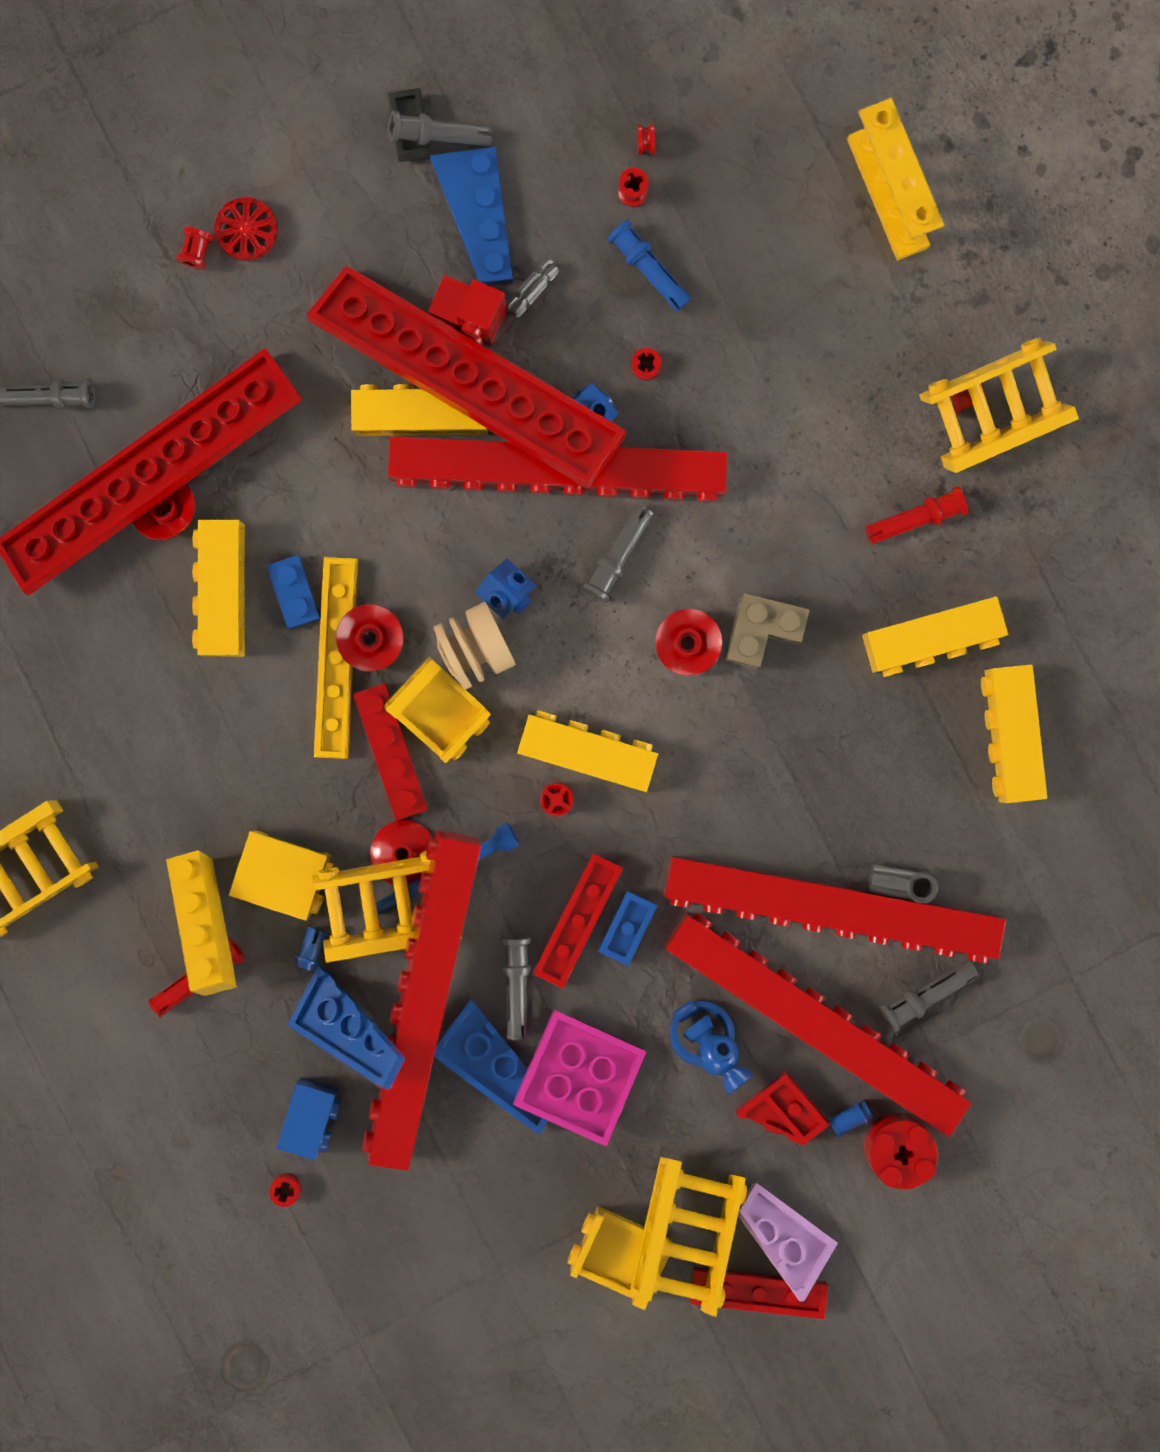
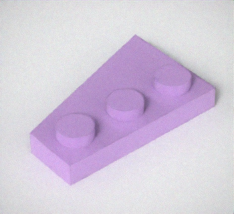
M754 1183L747 1192L744 1204L740 1205L738 1217L797 1299L805 1301L838 1243L758 1183Z

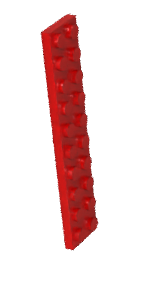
M347 265L307 313L308 321L587 489L626 437V430Z
M264 348L1 536L0 555L21 591L30 596L303 399L267 349Z

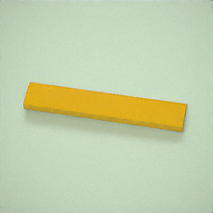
M324 557L314 757L349 759L353 667L341 657L338 651L336 630L342 617L356 607L359 561L356 558Z

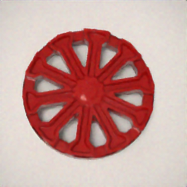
M250 196L234 198L226 202L223 208L218 211L214 222V232L218 244L227 255L240 261H253L265 256L273 248L278 235L277 221L271 209L261 200ZM239 205H243V216L237 210ZM251 206H257V209L250 216ZM229 211H231L236 220L226 217L225 215ZM264 213L268 214L267 219L259 220ZM226 224L231 226V228L221 230V225ZM271 227L272 232L267 233L261 229ZM233 236L228 243L223 242L224 238ZM258 238L267 241L265 246H261L258 243ZM241 242L240 251L238 253L234 252V248ZM248 244L253 245L255 248L254 253H248Z

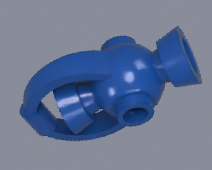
M688 1001L673 1012L674 1016L669 1030L670 1042L675 1053L683 1061L690 1065L701 1067L710 1075L723 1076L724 1081L722 1083L728 1096L754 1076L744 1066L740 1068L737 1065L739 1050L734 1042V1025L729 1015L721 1007L707 1001ZM697 1010H705L714 1014L721 1021L725 1035H713L711 1030L713 1024L709 1015L696 1022L682 1035L691 1043L697 1042L700 1045L698 1056L687 1051L678 1038L677 1027L678 1022L682 1023L695 1014Z

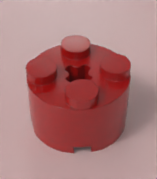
M891 1113L878 1118L873 1123L864 1139V1155L871 1169L886 1186L908 1190L919 1187L934 1177L938 1162L937 1145L932 1135L920 1122L902 1113ZM903 1145L906 1150L903 1151V1155L897 1156L896 1153L899 1152V1146Z

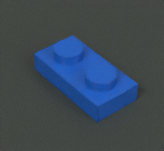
M296 555L267 565L287 628L291 630L320 620L321 616L300 556Z
M627 890L598 952L629 966L658 905Z

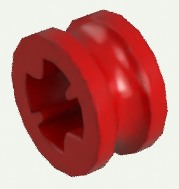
M654 123L649 124L647 128L637 124L638 156L643 155L645 151L655 155Z
M646 347L636 351L631 362V369L635 377L644 381L654 379L660 372L661 357L652 348ZM645 356V360H647V357L652 358V368L654 370L648 372L647 368L645 372L639 370L641 363L639 359Z
M283 1173L277 1176L269 1189L271 1201L280 1207L293 1205L300 1196L302 1190L301 1182L295 1175L290 1173ZM284 1182L290 1184L289 1189L292 1187L294 1189V1192H291L287 1198L280 1196L282 1191L277 1192V1188H280Z

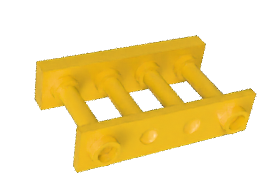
M891 97L860 110L859 116L864 129L849 134L847 141L897 261L928 249L930 243L926 234L942 228L944 223Z
M1041 338L1029 340L1021 345L1022 349L949 382L948 379L936 381L928 386V391L919 394L921 401L929 404L937 402L952 445L949 448V453L940 456L945 469L954 473L960 472L1079 419L1075 406L1056 400L1043 355L1057 350L1055 343L1041 341ZM1027 362H1030L1044 405L1041 407L1042 412L1033 416L1026 415L1012 369ZM998 375L1013 417L1011 425L1001 430L995 428L981 386L982 382ZM966 389L969 391L982 430L980 434L981 439L972 443L964 440L950 396Z
M57 800L45 801L0 830V852L8 846L11 850L15 849L41 890L40 894L25 903L0 864V890L13 909L12 912L0 919V938L8 933L5 927L72 884L75 888H78L93 878L91 872L99 868L96 862L81 866L55 825L57 822L55 816L63 812ZM35 829L45 833L70 875L55 884L52 883L27 843L29 840L27 834Z
M427 851L422 852L420 857L341 871H339L338 867H329L319 870L318 875H312L314 890L325 889L332 935L329 936V939L323 940L326 963L405 949L407 939L414 938L416 926L412 925V910L406 875L424 871L428 873L431 860L426 859ZM393 877L400 923L397 924V927L383 929L382 926H379L372 880ZM359 883L366 929L363 930V933L350 935L345 930L338 886Z
M660 1157L630 1294L639 1299L651 1301L653 1293L656 1294L657 1291L700 1300L702 1301L700 1311L716 1317L717 1311L721 1309L725 1299V1289L722 1287L740 1205L744 1204L747 1196V1186L744 1185L746 1178L729 1174L728 1183L725 1184L685 1174L683 1169H681L682 1162ZM680 1187L723 1197L724 1202L720 1218L677 1208L676 1204L673 1203L676 1189L679 1190ZM675 1221L716 1231L713 1252L668 1242V1238H666L668 1224H672ZM669 1256L709 1266L705 1287L661 1277L658 1272L660 1259Z

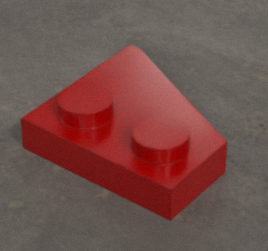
M786 1070L736 1109V1115L744 1120L748 1118L763 1125L764 1129L775 1134H784L789 1140L802 1146L829 1126V1120Z

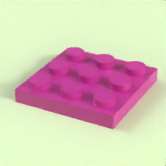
M553 1010L512 1105L607 1147L646 1051Z

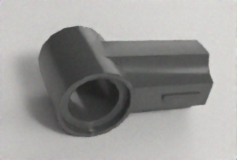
M873 864L869 877L868 893L912 900L918 903H928L937 896L938 884L934 877L922 871H911ZM919 878H925L929 883V890L923 896H916L913 892V884Z

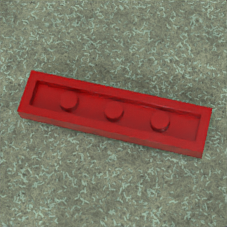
M386 683L354 693L353 695L395 821L428 810L399 720L395 719L384 707L391 698Z
M595 853L592 854L533 971L534 975L563 989L623 867Z
M693 1267L691 1284L705 1287L709 1269ZM726 1271L722 1287L725 1289V1299L721 1308L825 1319L828 1284L825 1281H816L805 1301H799L780 1276ZM691 1298L689 1300L690 1305L701 1306L702 1301Z

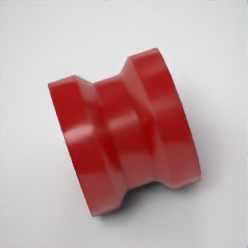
M562 783L547 785L540 795L542 809L551 816L566 814L573 805L571 789Z

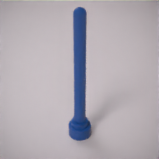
M508 822L495 828L496 832L491 834L492 838L481 844L478 861L497 850L502 852L506 849L509 852L520 845ZM421 878L408 884L410 899L420 894L419 884ZM395 892L376 902L378 915H382L397 906Z

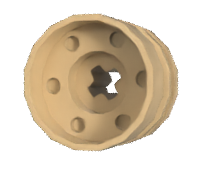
M486 602L465 611L469 626L462 629L454 617L450 618L449 622L454 631V634L448 636L441 623L433 627L436 633L438 650L450 674L454 676L464 690L472 687L467 672L473 670L478 681L482 682L484 681V674L481 665L488 663L496 674L516 665Z

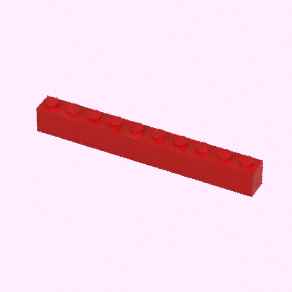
M390 436L388 477L391 482H396V487L416 488V483L430 484V488L436 490H449L450 485H463V490L478 492L483 491V486L497 487V492L516 493L517 488H530V493L539 495L550 494V489L564 490L563 494L567 496H583L584 491H595L598 497L615 498L617 493H630V498L650 499L651 494L664 495V500L682 501L684 496H697V501L717 502V497H723L726 493L727 452L618 447L587 489L511 442Z
M437 830L436 838L430 839L428 843L426 859L431 861L428 873L422 872L419 892L423 893L421 906L415 905L412 925L416 926L414 938L407 939L404 955L405 958L409 959L407 970H401L397 991H402L399 1003L393 1004L390 1023L394 1024L392 1036H386L405 1057V1060L390 1089L381 1088L376 1084V1088H380L378 1100H372L369 1112V1120H373L371 1132L365 1131L362 1144V1152H367L368 1165L409 1171L480 854L481 843L478 837Z
M676 856L670 857L664 889L665 898H671L670 904L679 907L690 908V903L692 902L703 904V911L723 914V909L737 911L736 917L756 920L757 915L770 917L769 923L781 926H789V922L794 921L803 923L802 929L822 933L823 927L836 929L835 935L855 939L856 933L869 935L868 941L888 945L889 939L902 941V948L921 951L922 945L935 948V954L954 957L956 951L968 954V960L980 963H987L988 958L999 959L1006 919L998 916L929 903H918L912 900Z
M696 912L694 917L688 913L684 915L664 945L667 951L946 1136H951L972 1104L964 1097L966 1090L951 1080L944 1084L935 1078L938 1072L920 1061L918 1066L907 1059L910 1055L909 1052L894 1042L888 1047L879 1041L882 1036L879 1032L867 1024H864L861 1029L851 1022L854 1016L838 1005L832 1010L823 1004L825 1000L823 995L811 987H808L806 991L795 985L797 978L784 969L780 968L777 973L766 966L769 960L753 949L750 954L746 953L738 947L741 943L740 940L726 931L719 935L710 929L713 923Z

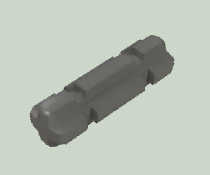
M544 259L538 266V272L534 271L517 290V295H512L506 302L507 310L513 316L520 317L527 309L526 305H531L547 287V281H552L559 272L557 265L549 259Z

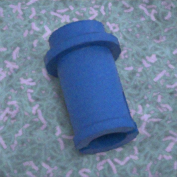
M307 926L299 953L293 956L296 958L294 965L313 971L315 965L319 966L320 964L317 960L323 946V940H325L328 933L319 930L315 941L312 942L317 930Z
M854 1101V1106L828 1118L838 1138L864 1123L868 1126V1121L874 1119L865 1101L860 1103Z

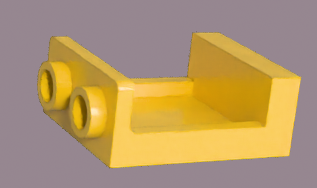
M430 656L384 705L385 709L395 719L397 718L434 751L444 763H447L450 759L453 761L457 760L467 748V745L464 743L473 734L479 736L490 724L488 718L491 713L467 690H464Z
M252 830L249 832L229 896L307 921L311 918L312 914L317 915L319 913L324 897L319 894L320 890H314L312 875H318V871L321 869L334 867V864L329 862L331 854L320 853L268 836V833Z
M598 1206L594 1215L588 1213L583 1223L581 1232L585 1235L580 1246L574 1244L569 1254L567 1263L571 1265L570 1276L577 1278L578 1275L586 1277L632 1298V1305L645 1310L649 1301L639 1299L630 1294L644 1226ZM669 1256L660 1259L658 1268L660 1275Z

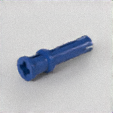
M629 219L625 220L612 231L606 240L610 244L614 243L627 257L626 263L632 267L636 266L668 301L674 311L678 312L692 297L655 258L651 252V244L648 241H643L631 228L632 223Z

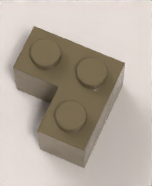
M743 593L739 599L724 661L754 669L760 668L768 638L794 645L802 643L810 610Z

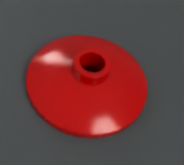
M187 484L183 485L134 520V527L143 536L152 540H167L179 535L188 527L195 513L196 502L192 490ZM171 509L170 513L164 516L165 512Z
M364 604L351 609L342 617L336 630V645L341 657L350 666L362 671H377L389 666L400 654L403 646V631L396 616L388 609L379 605ZM365 632H372L375 635L373 644L367 645L363 642L362 637Z
M682 609L673 612L662 621L656 632L655 648L658 658L667 669L679 675L694 676L707 671L715 664L722 649V635L716 622L706 613L695 609ZM690 637L693 639L694 646L692 649L683 648L681 644L683 638Z
M410 820L391 822L381 828L372 841L370 848L371 863L376 865L400 861L396 856L399 848H405L408 851L407 859L420 857L422 852L427 851L429 840L434 838L424 826ZM422 872L407 874V884L421 878ZM393 877L383 878L385 882L394 885Z

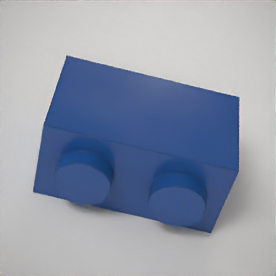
M301 1077L295 1085L276 1149L311 1160H316L321 1151L326 1152L332 1137V1132L327 1131L330 1119H337L342 1100L337 1099L339 1089Z

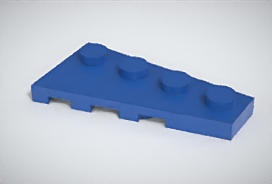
M490 147L429 155L478 281L486 285L513 282L496 148Z
M317 966L287 1026L381 1088L390 1089L405 1057L327 968Z
M470 999L437 1043L434 1057L539 1135L548 1123V1120L512 1105L528 1069Z

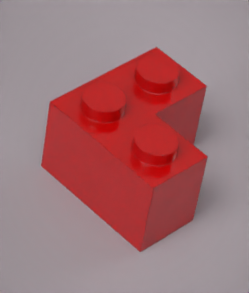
M444 275L428 313L480 345L485 343L492 346L507 312L505 293L474 279L469 286Z

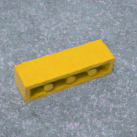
M366 384L361 385L360 390H351V430L355 436L488 435L486 427L426 391L414 389L413 385L397 384L393 386V389L380 390L379 385Z
M198 520V529L193 530V547L198 549V562L193 563L192 569L193 580L198 582V596H194L192 601L193 614L198 616V629H194L192 634L193 648L198 649L197 655L203 657H244L245 524L239 520Z
M996 596L863 634L862 637L872 673L882 671L883 677L903 672L902 665L911 662L915 663L916 668L936 663L934 656L943 653L947 654L948 659L968 654L966 647L979 644L980 650L1000 645L998 638L1007 636L1008 632L999 600Z
M1033 664L985 670V677L981 678V689L983 696L988 697L989 710L985 711V724L987 730H991L992 743L988 746L990 762L995 763L996 777L992 778L994 796L999 797L1000 803L1047 799Z
M537 710L536 716L528 715L517 751L518 754L647 792L658 757V753L652 752V744L635 739L632 745L619 742L621 735L605 730L601 731L600 736L587 732L588 725L572 720L569 721L568 726L555 722L557 716Z
M197 850L166 859L190 991L207 996L236 988L237 984L213 858Z

